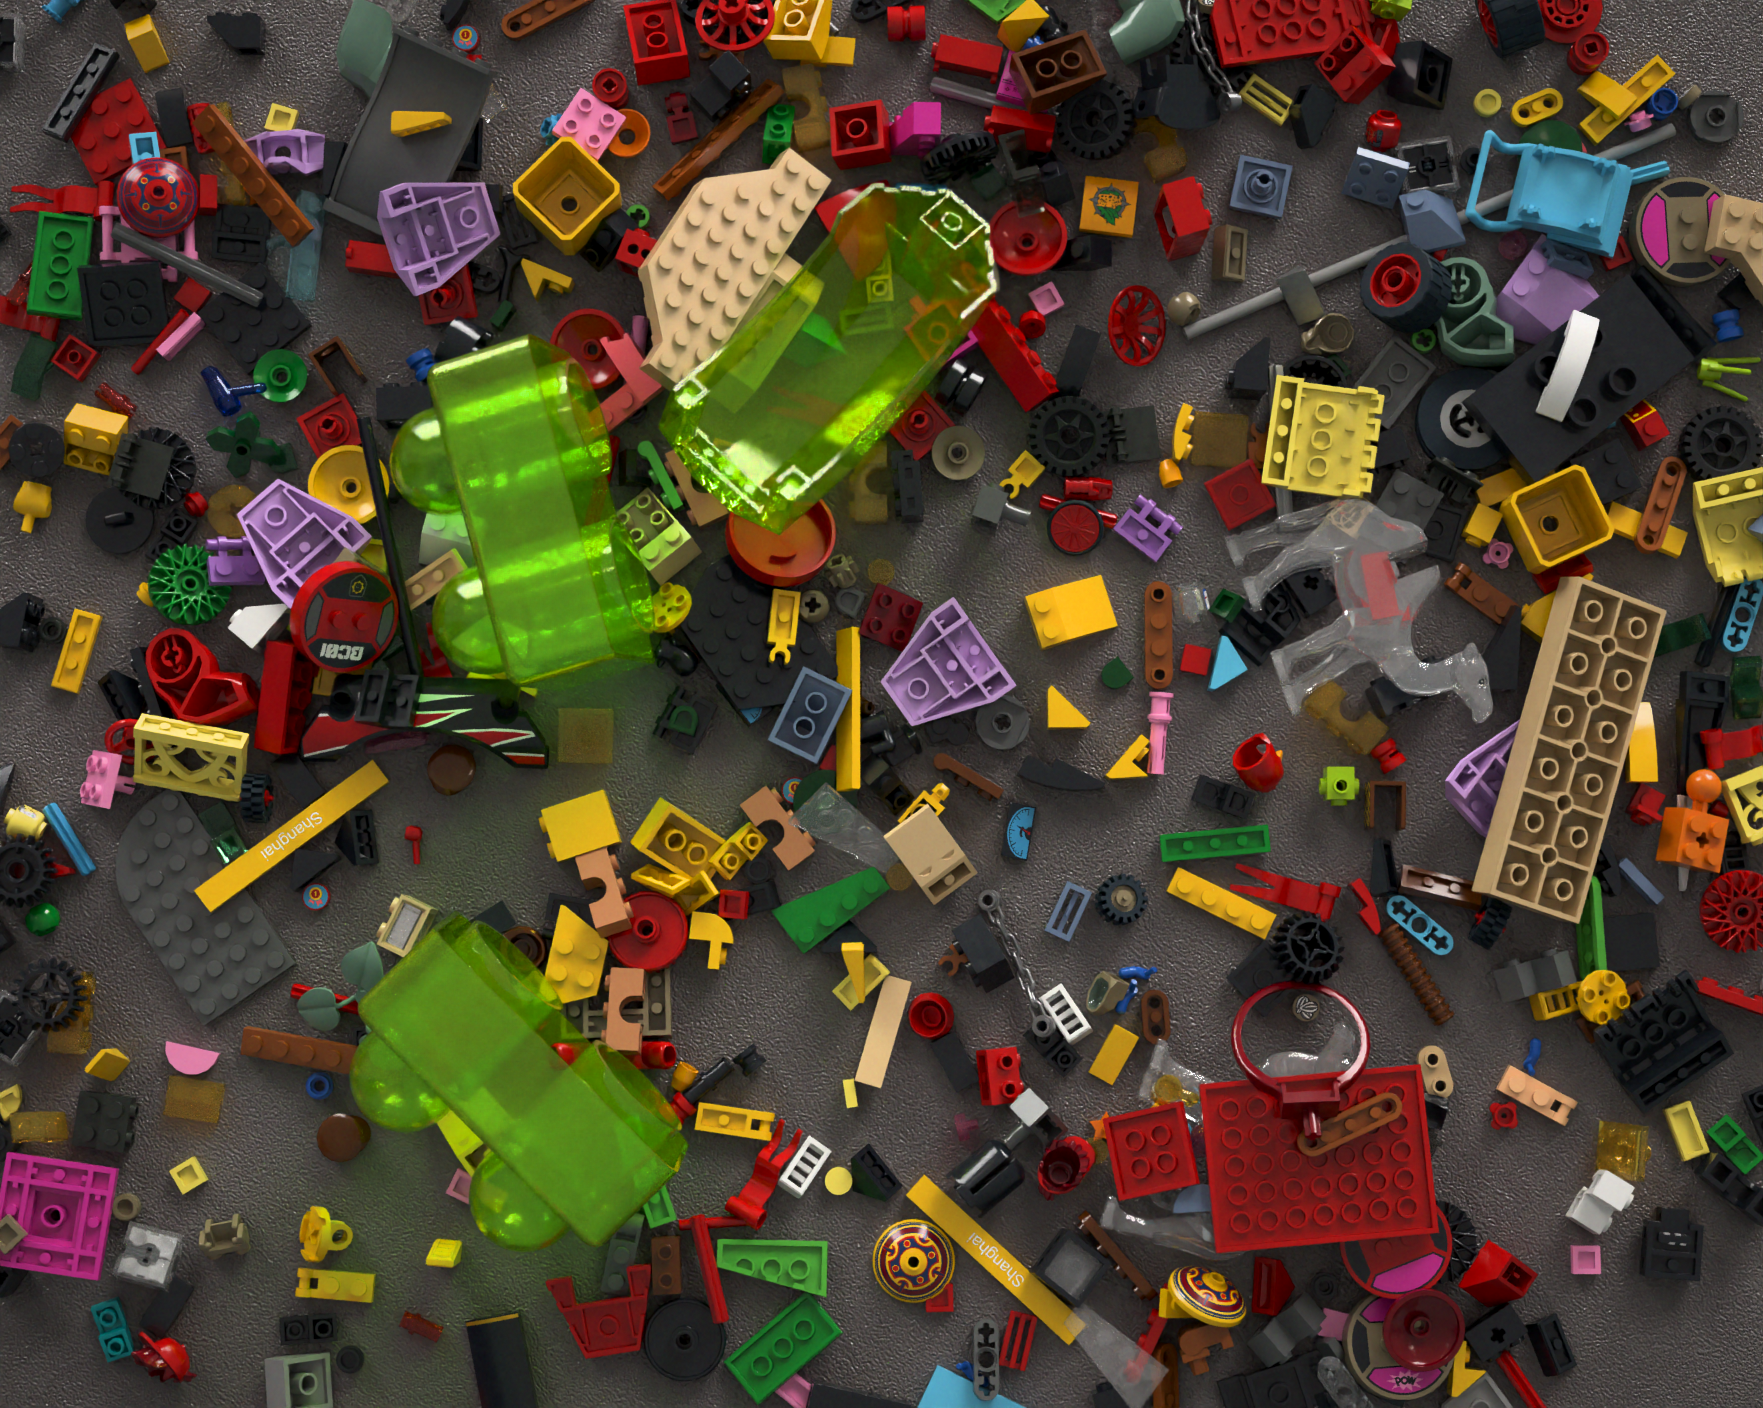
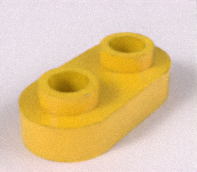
M1552 88L1541 90L1518 100L1511 108L1510 118L1518 127H1529L1556 115L1563 106V97L1557 90ZM1544 101H1549V102H1551L1552 107H1551V108L1545 107L1544 104H1543V102H1544ZM1519 111H1525L1528 117L1522 118L1519 115Z

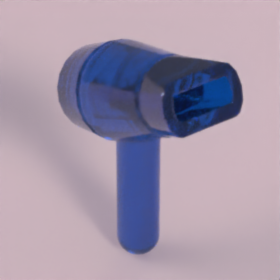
M213 366L206 367L200 372L215 407L223 417L232 416L242 408L238 397L260 394L267 390V386L263 382L231 387L218 368Z

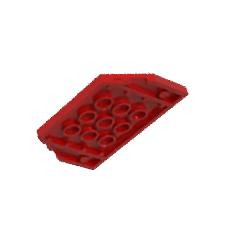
M1214 0L1209 18L1221 69L1322 55L1350 25L1355 26L1373 41L1370 24L1365 19L1359 0L1357 1L1361 19L1357 15L1352 0Z

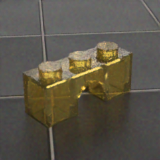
M813 63L782 69V80L787 102L803 101L811 109L805 118L793 121L799 153L830 147V122H826L824 113L828 112L825 96L820 97L818 87L823 86L820 71H814Z
M1155 116L1148 117L1147 120L1135 119L1137 122V128L1133 129L1135 135L1149 132L1154 134L1159 141V146L1155 150L1146 153L1144 158L1154 184L1184 172L1188 158L1184 148H1179L1176 143V130L1161 125L1156 121Z
M854 441V448H849V465H854V475H849V491H855V502H849V518H855V525H887V494L872 493L866 486V480L869 475L874 472H887V441Z
M1324 677L1304 700L1303 704L1307 707L1305 711L1314 719L1318 720L1321 718L1327 723L1326 729L1334 736L1339 737L1341 735L1348 741L1347 746L1358 755L1361 752L1364 755L1369 754L1390 728L1370 711L1364 713L1356 722L1344 719L1339 707L1341 701L1348 693L1329 677Z

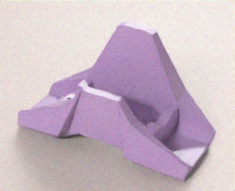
M301 129L266 131L244 140L271 175L287 173L289 171L290 173L300 172L308 176L323 170L325 135ZM280 147H287L291 151L290 158L286 156L276 157V151Z

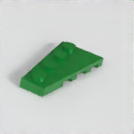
M873 866L775 908L771 912L802 953L805 954L884 894L890 887Z

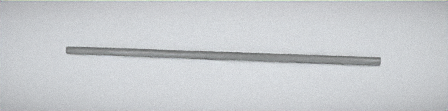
M1669 123L1593 156L1606 158L1609 161L1618 160L1675 136L1676 129L1672 123ZM1513 189L1476 204L1475 210L1481 216H1485L1509 206ZM1466 209L1457 212L1460 225L1470 222L1465 215ZM1406 234L1309 274L1308 276L1313 287L1368 265V262L1376 256V253L1391 244L1408 243ZM1278 287L1183 327V334L1186 340L1192 339L1285 300Z

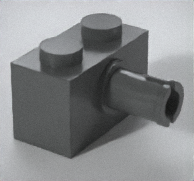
M989 483L988 486L982 485L970 523L995 532L999 521L1003 519L1026 527L1031 510L1009 504L1007 500L1009 493L1004 492L1005 488Z
M1028 1088L1024 1093L1018 1095L1010 1106L1020 1119L1018 1120L1019 1123L1002 1140L1015 1151L1031 1134L1033 1136L1036 1134L1049 1148L1052 1140H1058L1069 1129Z

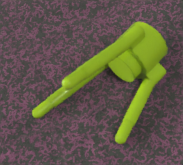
M1701 358L1697 369V379L1703 380L1702 386L1712 387L1746 402L1748 400L1746 396L1715 383L1714 380H1720L1722 372L1750 375L1751 370L1725 367L1723 364L1759 363L1761 358Z

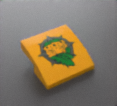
M1086 176L1079 232L1132 238L1139 182Z

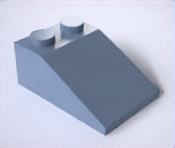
M803 666L768 741L818 765L853 690Z

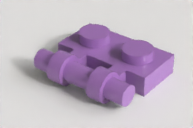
M1140 494L1134 502L1142 509L1140 513L1137 514L1129 508L1112 531L1156 563L1172 542L1170 538L1164 535L1165 532L1169 529L1177 535L1183 527L1175 521L1176 518L1171 514L1167 515L1156 507L1157 503L1152 499L1147 500ZM1148 515H1151L1161 523L1158 529L1145 520Z
M226 536L206 539V550H216L217 556H210L206 560L209 586L264 584V572L257 557L251 554L252 546L247 536H241L240 539H227ZM227 550H240L241 556H227Z

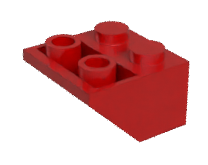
M1350 25L1314 62L1344 102L1357 105L1396 68L1381 47L1353 25Z
M1488 1240L1485 1246L1478 1252L1477 1258L1469 1270L1464 1273L1458 1286L1485 1306L1492 1307L1523 1298L1538 1274L1515 1256Z

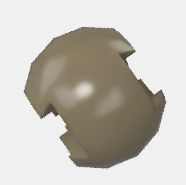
M1182 292L1177 297L1173 296L1167 305L1169 318L1172 322L1181 326L1188 324L1190 321L1194 322L1201 312L1200 301L1189 292Z
M816 589L806 590L801 593L798 616L808 623H818L824 620L830 610V602L827 596L822 591ZM811 600H816V604L821 605L820 608L815 609V613H810L809 608L805 607L806 604L811 603Z

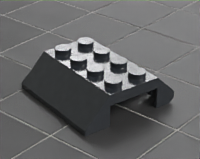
M1686 969L1677 974L1675 980L1672 978L1668 980L1665 990L1662 991L1656 988L1652 991V995L1650 993L1629 1006V1010H1623L1620 1020L1615 1021L1611 1018L1607 1021V1026L1602 1024L1593 1030L1594 1041L1616 1080L1643 1114L1734 1054L1723 1032L1713 1026L1694 992V990L1697 992L1699 988Z

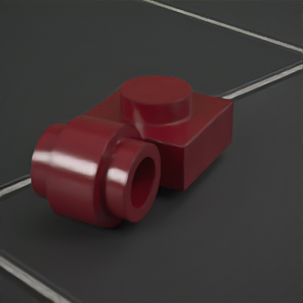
M680 91L670 93L669 97H665V103L668 113H674V115L666 117L672 144L675 145L699 139L693 112L683 113L685 109H689L686 93L680 94Z

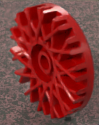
M1748 870L1731 871L1716 878L1705 890L1699 907L1701 925L1706 934L1721 948L1724 947L1728 951L1731 949L1736 953H1739L1740 950L1746 953L1747 949L1757 951V946L1763 947V876L1761 874Z
M641 891L624 898L625 903H630L634 917L630 918L631 929L607 936L609 947L614 956L623 966L644 969L649 974H652L653 971L659 973V970L663 968L668 969L669 965H674L676 963L675 960L679 956L682 957V952L686 950V943L689 941L688 934H690L688 920L682 908L672 898L656 891ZM646 928L653 929L650 935H643Z

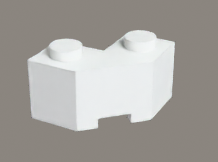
M1599 1169L1594 1174L1590 1187H1583L1579 1191L1565 1217L1592 1234L1600 1235L1601 1232H1606L1613 1220L1611 1218L1613 1211H1622V1209L1628 1208L1634 1197L1631 1193L1635 1187L1611 1172Z

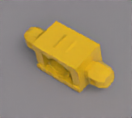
M940 783L931 790L933 792L932 795H929L924 790L897 822L901 824L909 814L910 816L913 815L917 808L924 807L925 804H919L922 799L936 811L935 814L938 817L945 809L939 802L941 800L944 802L949 795L950 789L943 783Z

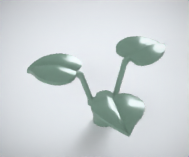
M371 941L351 950L344 956L341 962L344 978L350 984L358 985V990L353 996L340 1003H336L335 995L331 990L316 987L308 990L301 996L297 1008L301 1016L312 1027L321 1031H328L335 1028L340 1022L339 1008L355 1000L362 1007H372L365 1028L368 1034L362 1036L359 1040L360 1050L364 1057L374 1065L383 1068H397L406 1063L403 1056V1045L398 1033L392 1027L384 1024H378L372 1028L376 1011L380 1007L378 1001L385 995L386 988L383 984L384 974L381 959L375 944Z

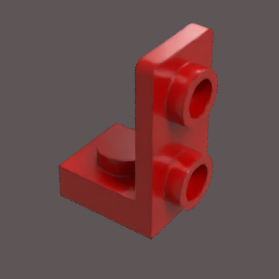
M1639 783L1625 813L1631 815V821L1641 826L1660 823L1664 817L1657 814L1666 795L1643 783Z

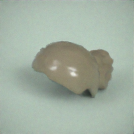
M1327 314L1316 323L1314 328L1303 332L1300 342L1301 350L1309 355L1340 353L1347 350L1353 343L1354 330L1348 318L1342 314Z

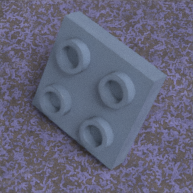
M1358 147L1341 194L1393 209L1410 163L1389 157L1386 153L1381 154V151L1373 152Z
M1240 155L1228 209L1281 220L1293 166Z

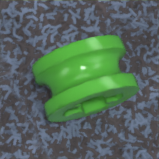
M642 205L631 206L626 214L631 217L636 216L637 212H642V217H645V220H640L638 225L640 226L639 229L645 230L650 223L648 210Z
M1428 328L1413 333L1410 338V346L1419 354L1429 352L1436 342L1435 334ZM1422 334L1423 338L1428 337L1429 341L1426 344L1428 347H1424L1423 344H1417L1416 341L1420 338L1418 335Z

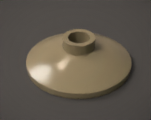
M952 426L943 430L935 438L931 455L934 466L942 475L950 479L962 480L973 476L981 468L985 458V447L982 439L974 430L964 426ZM956 447L961 450V455L957 458L952 455V450Z

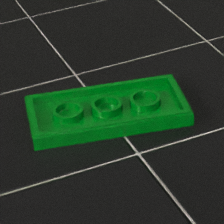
M39 211L27 315L82 321L83 303L77 268L81 265H89L94 229L93 218Z
M804 1292L729 1356L724 1363L755 1403L760 1405L840 1337L843 1332L813 1294Z

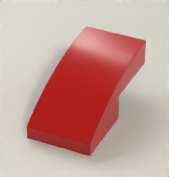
M1356 878L1348 884V887L1364 907L1355 914L1371 935H1377L1381 930L1375 903L1361 878Z

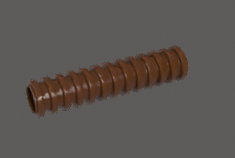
M1393 923L1381 930L1377 936L1379 939H1383V946L1387 945V952L1392 953L1393 956L1391 958L1397 961V968L1400 967L1402 969L1400 973L1402 975L1405 974V981L1411 983L1410 989L1416 991L1414 995L1416 997L1419 996V1003L1424 1004L1425 1007L1423 1009L1429 1012V1019L1433 1018V1025L1439 1026L1450 1020L1455 1013L1453 1010H1449V1003L1445 1004V997L1440 996L1439 993L1441 991L1439 988H1435V981L1432 982L1430 980L1432 976L1430 974L1427 975V968L1421 966L1423 962L1421 959L1418 960L1416 958L1418 954L1416 952L1413 953V946L1407 943L1409 941L1408 938L1402 936L1404 932L1402 930L1399 931V924Z

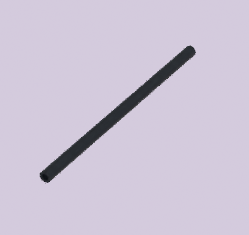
M370 417L359 418L356 420L391 586L398 600V619L410 675L425 677Z

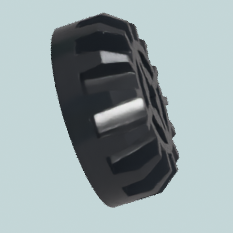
M1302 356L1292 360L1283 368L1284 376L1296 378L1314 377L1319 380L1310 379L1304 380V382L1323 383L1324 385L1348 388L1346 378L1341 369L1329 359L1321 356Z

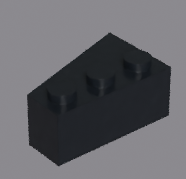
M1432 655L1419 661L1421 666L1411 670L1410 666H1406L1395 671V677L1386 680L1385 676L1369 682L1371 687L1366 689L1365 693L1377 720L1456 687L1444 656L1436 659Z

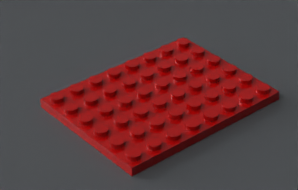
M1421 1064L1364 1069L1359 1079L1349 1089L1339 1095L1338 1113L1386 1092L1393 1093L1399 1097L1402 1102L1401 1114L1398 1118L1318 1156H1307L1297 1146L1298 1135L1304 1130L1303 1118L1281 1119L1279 1101L1257 1088L1249 1080L1198 1084L1215 1253L1439 1233ZM1346 1071L1272 1078L1278 1080L1277 1086L1285 1083L1286 1092L1331 1090L1333 1081H1336V1078ZM1385 1101L1382 1104V1109L1388 1112L1391 1105L1388 1101ZM1330 1117L1320 1118V1122ZM1310 1138L1306 1140L1308 1147H1313L1316 1143L1315 1140L1312 1141Z

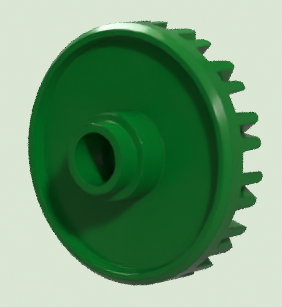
M184 544L182 548L179 545L173 550L169 548L160 555L158 560L156 559L150 570L147 583L150 599L155 608L164 617L175 623L200 625L209 622L221 613L229 600V593L232 589L230 585L209 586L206 560L208 557L213 556L214 552L211 551L210 554L205 552V547L203 546L198 549L197 545L188 548L187 544Z

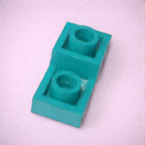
M119 1297L92 1305L91 1312L100 1333L98 1339L107 1362L131 1355L135 1349Z

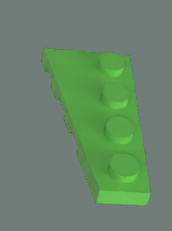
M717 1239L718 1268L826 1297L828 1241Z

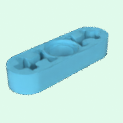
M1744 579V583H1740L1720 637V645L1726 652L1735 653L1741 651L1747 645L1763 597V583L1760 579L1749 582L1747 579ZM1752 583L1756 593L1749 596V603L1739 602L1740 599L1745 600L1748 594L1744 586ZM1739 607L1745 608L1749 613V618L1744 623L1739 622L1735 617V611ZM1735 627L1745 628L1744 631L1739 630L1737 632L1736 639L1740 643L1733 647L1730 646L1731 641L1727 640V638L1734 635Z
M1397 895L1390 897L1386 901L1384 907L1386 915L1395 923H1398L1402 929L1431 953L1445 955L1452 950L1454 944L1452 936L1406 897ZM1401 901L1403 903L1401 908L1406 913H1410L1411 909L1415 913L1408 917L1406 923H1403L1402 920L1406 917L1400 912L1393 914L1394 907L1391 905L1392 902L1399 903ZM1417 917L1423 918L1426 922V929L1422 933L1414 932L1411 926L1412 921ZM1432 927L1436 929V931L1432 932L1435 937H1445V949H1436V942L1431 937H1428L1427 941L1423 939V937L1431 932Z

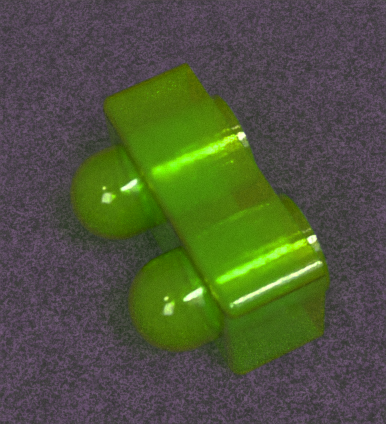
M526 334L432 365L427 374V384L434 407L412 416L399 429L391 446L389 462L391 476L397 490L413 507L430 515L448 517L462 514L476 565L452 576L442 586L434 601L431 617L432 629L441 651L452 663L466 671L483 675L505 672L508 680L518 687L563 691L653 664L655 657L649 634L654 630L655 613L651 588L634 539L625 524L617 517L606 477L612 467L609 434L600 403L582 366L572 358L569 352L532 334Z
M454 911L434 926L359 1001V1016L372 1031L361 1041L350 1064L349 1084L353 1099L366 1118L377 1126L394 1132L410 1133L424 1130L442 1120L451 1110L491 1150L481 1160L472 1176L469 1188V1206L475 1224L481 1233L495 1245L513 1252H536L554 1245L571 1230L585 1244L592 1247H600L679 1171L689 1147L688 1142L679 1132L682 1129V1124L668 1101L638 1068L608 1044L600 1040H595L591 1043L560 1012L563 1009V1004L555 989L539 969L513 943L488 924L479 920L471 923L464 915ZM555 1043L566 1044L573 1051L574 1061L568 1065L558 1055L557 1049L555 1047L551 1048L552 1045Z

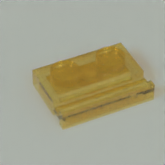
M170 1075L163 1115L219 1123L226 1084Z

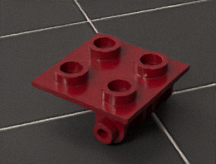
M877 583L858 633L864 638H871L903 652L908 645L923 602Z

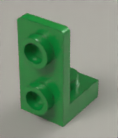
M775 104L768 108L763 138L762 163L773 164L780 153L790 148L795 106Z

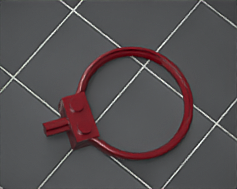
M1295 980L1269 985L1254 993L1244 1002L1237 1012L1232 1025L1231 1046L1235 1060L1246 1078L1257 1088L1279 1101L1281 1119L1303 1118L1305 1138H1310L1313 1141L1316 1138L1322 1137L1320 1118L1337 1117L1340 1104L1339 1095L1349 1089L1363 1073L1370 1054V1036L1361 1013L1345 996L1322 984L1313 982L1310 985H1306L1304 981L1295 983ZM1305 989L1319 992L1330 998L1334 997L1350 1011L1360 1032V1052L1350 1069L1336 1078V1081H1333L1331 1090L1286 1092L1285 1083L1277 1086L1278 1080L1266 1075L1249 1061L1242 1046L1241 1031L1246 1014L1258 1000L1260 1001L1273 993L1283 990Z

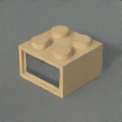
M401 894L400 898L395 897L390 905L388 912L392 914L388 922H383L376 934V937L379 938L377 945L406 959H414L438 910L411 896Z

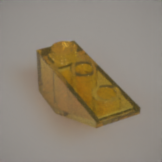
M82 971L80 975L83 976V979L78 982V985L87 986L85 991H80V996L88 997L87 1001H79V1005L85 1008L84 1012L75 1011L79 1020L72 1021L69 1019V1028H64L61 1025L60 1032H53L52 1028H50L47 1043L48 1053L87 1054V1049H90L92 1034L88 1032L89 1021H92L94 1016V1006L90 1005L91 994H94L96 989V978L93 977V972ZM63 1001L54 1017L65 1010L68 1001Z

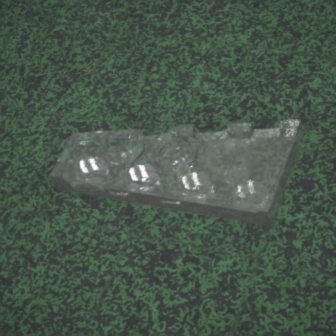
M826 782L788 820L790 825L809 832V835L817 839L821 838L833 844V847L854 855L857 859L884 873H887L900 860L883 837L886 834Z
M1084 1303L1079 1308L1075 1307L1064 1322L1068 1330L1130 1408H1142L1169 1372L1167 1367Z

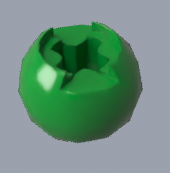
M49 903L39 904L31 908L30 913H27L25 917L26 928L38 937L55 931L56 926L61 921L59 911Z

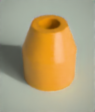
M1172 459L1159 463V477L1163 488L1175 487L1183 482L1180 469Z
M680 1061L673 1072L671 1086L683 1092L692 1085L699 1073L698 1070Z

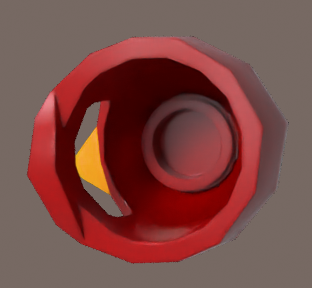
M1263 733L1255 734L1243 742L1233 755V766L1237 775L1254 791L1268 793L1274 790L1284 775L1282 750L1275 752L1273 744ZM1265 744L1266 752L1261 753L1256 746Z

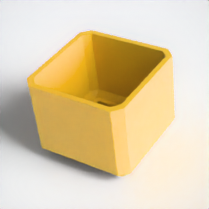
M561 137L513 183V195L517 210L564 255H575L587 244L604 217L620 208L622 209L619 183L572 137ZM567 199H573L577 202V207L573 211H566L562 208L563 202Z
M1573 465L1514 492L1502 501L1499 512L1503 514V521L1528 572L1540 574L1610 540L1614 532L1611 521L1585 468L1578 465ZM1550 517L1555 520V531L1549 532L1544 529V518Z

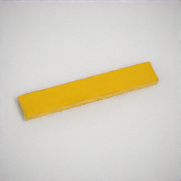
M849 627L836 631V664L838 666L836 682L853 690L836 726V791L838 792L860 789V634L858 633L860 628Z

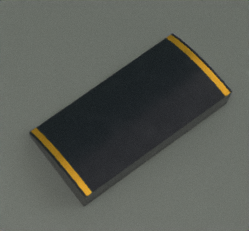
M520 1310L465 1321L482 1408H539Z

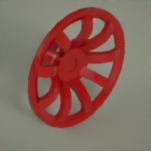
M703 0L696 11V29L701 39L710 47L724 52L727 50L730 52H741L757 46L770 34L775 22V11L771 0H763L757 5L747 4L749 0H719L718 5L710 2L711 0ZM705 7L717 13L710 19H702ZM767 8L768 19H760L752 13L760 12ZM748 20L757 26L765 28L756 36L746 21ZM719 23L715 33L709 37L703 27H710ZM740 25L750 41L737 45V26ZM727 26H729V45L716 42L721 38Z
M1133 285L1123 289L1113 301L1108 317L1109 339L1115 354L1125 364L1143 366L1150 363L1158 355L1163 345L1166 331L1165 314L1160 300L1151 289L1146 286ZM1133 292H1141L1142 299L1135 307L1136 298ZM1126 295L1129 300L1127 309L1119 305ZM1150 299L1153 302L1155 308L1147 313L1139 315L1144 310ZM1158 315L1159 328L1142 325V322ZM1141 333L1157 335L1155 346L1153 347L1152 343ZM1115 339L1123 340V344L1120 348L1118 347ZM1138 342L1148 351V355L1142 359ZM1130 345L1134 351L1133 359L1124 355Z

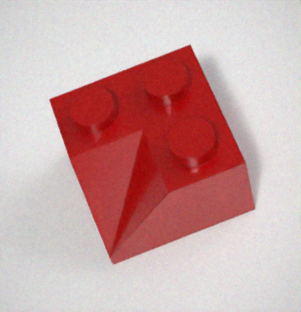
M881 99L829 108L832 158L840 170L892 162L889 113Z

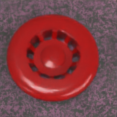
M1538 0L1544 21L1545 37L1555 42H1575L1581 34L1594 31L1602 16V0H1551V3H1547V0Z

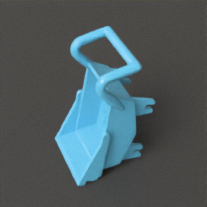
M1488 130L1484 134L1465 215L1476 227L1485 231L1509 232L1519 228L1547 233L1546 239L1612 259L1634 172L1630 171L1631 167L1618 164L1616 160L1609 161L1606 158H1599L1575 150L1555 148L1553 146L1548 147L1543 144L1505 143L1492 130ZM1490 145L1496 151L1504 154L1522 155L1506 221L1486 220L1475 210Z

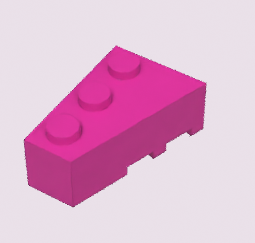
M913 102L903 110L902 117L897 115L894 117V123L889 122L891 155H917L919 159H922L927 152L940 144L941 102Z

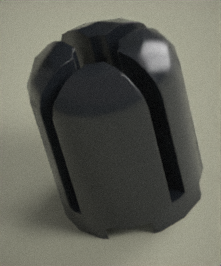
M997 1140L987 1141L945 1176L947 1179L952 1176L958 1183L954 1188L968 1206L973 1208L976 1205L981 1211L978 1215L979 1219L1019 1187L1025 1179V1171L1022 1164L1017 1158H1013L973 1192L969 1190L1012 1154L1004 1143Z

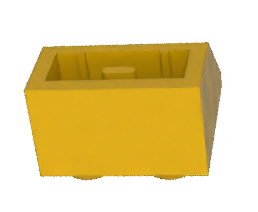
M76 403L64 421V464L109 476L122 433H128V416Z

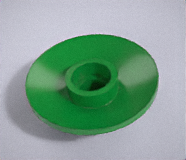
M276 349L267 352L258 360L254 368L253 378L257 390L263 397L272 402L284 403L295 399L303 392L307 384L308 372L305 363L296 353L286 349ZM285 373L287 379L284 382H279L278 376Z

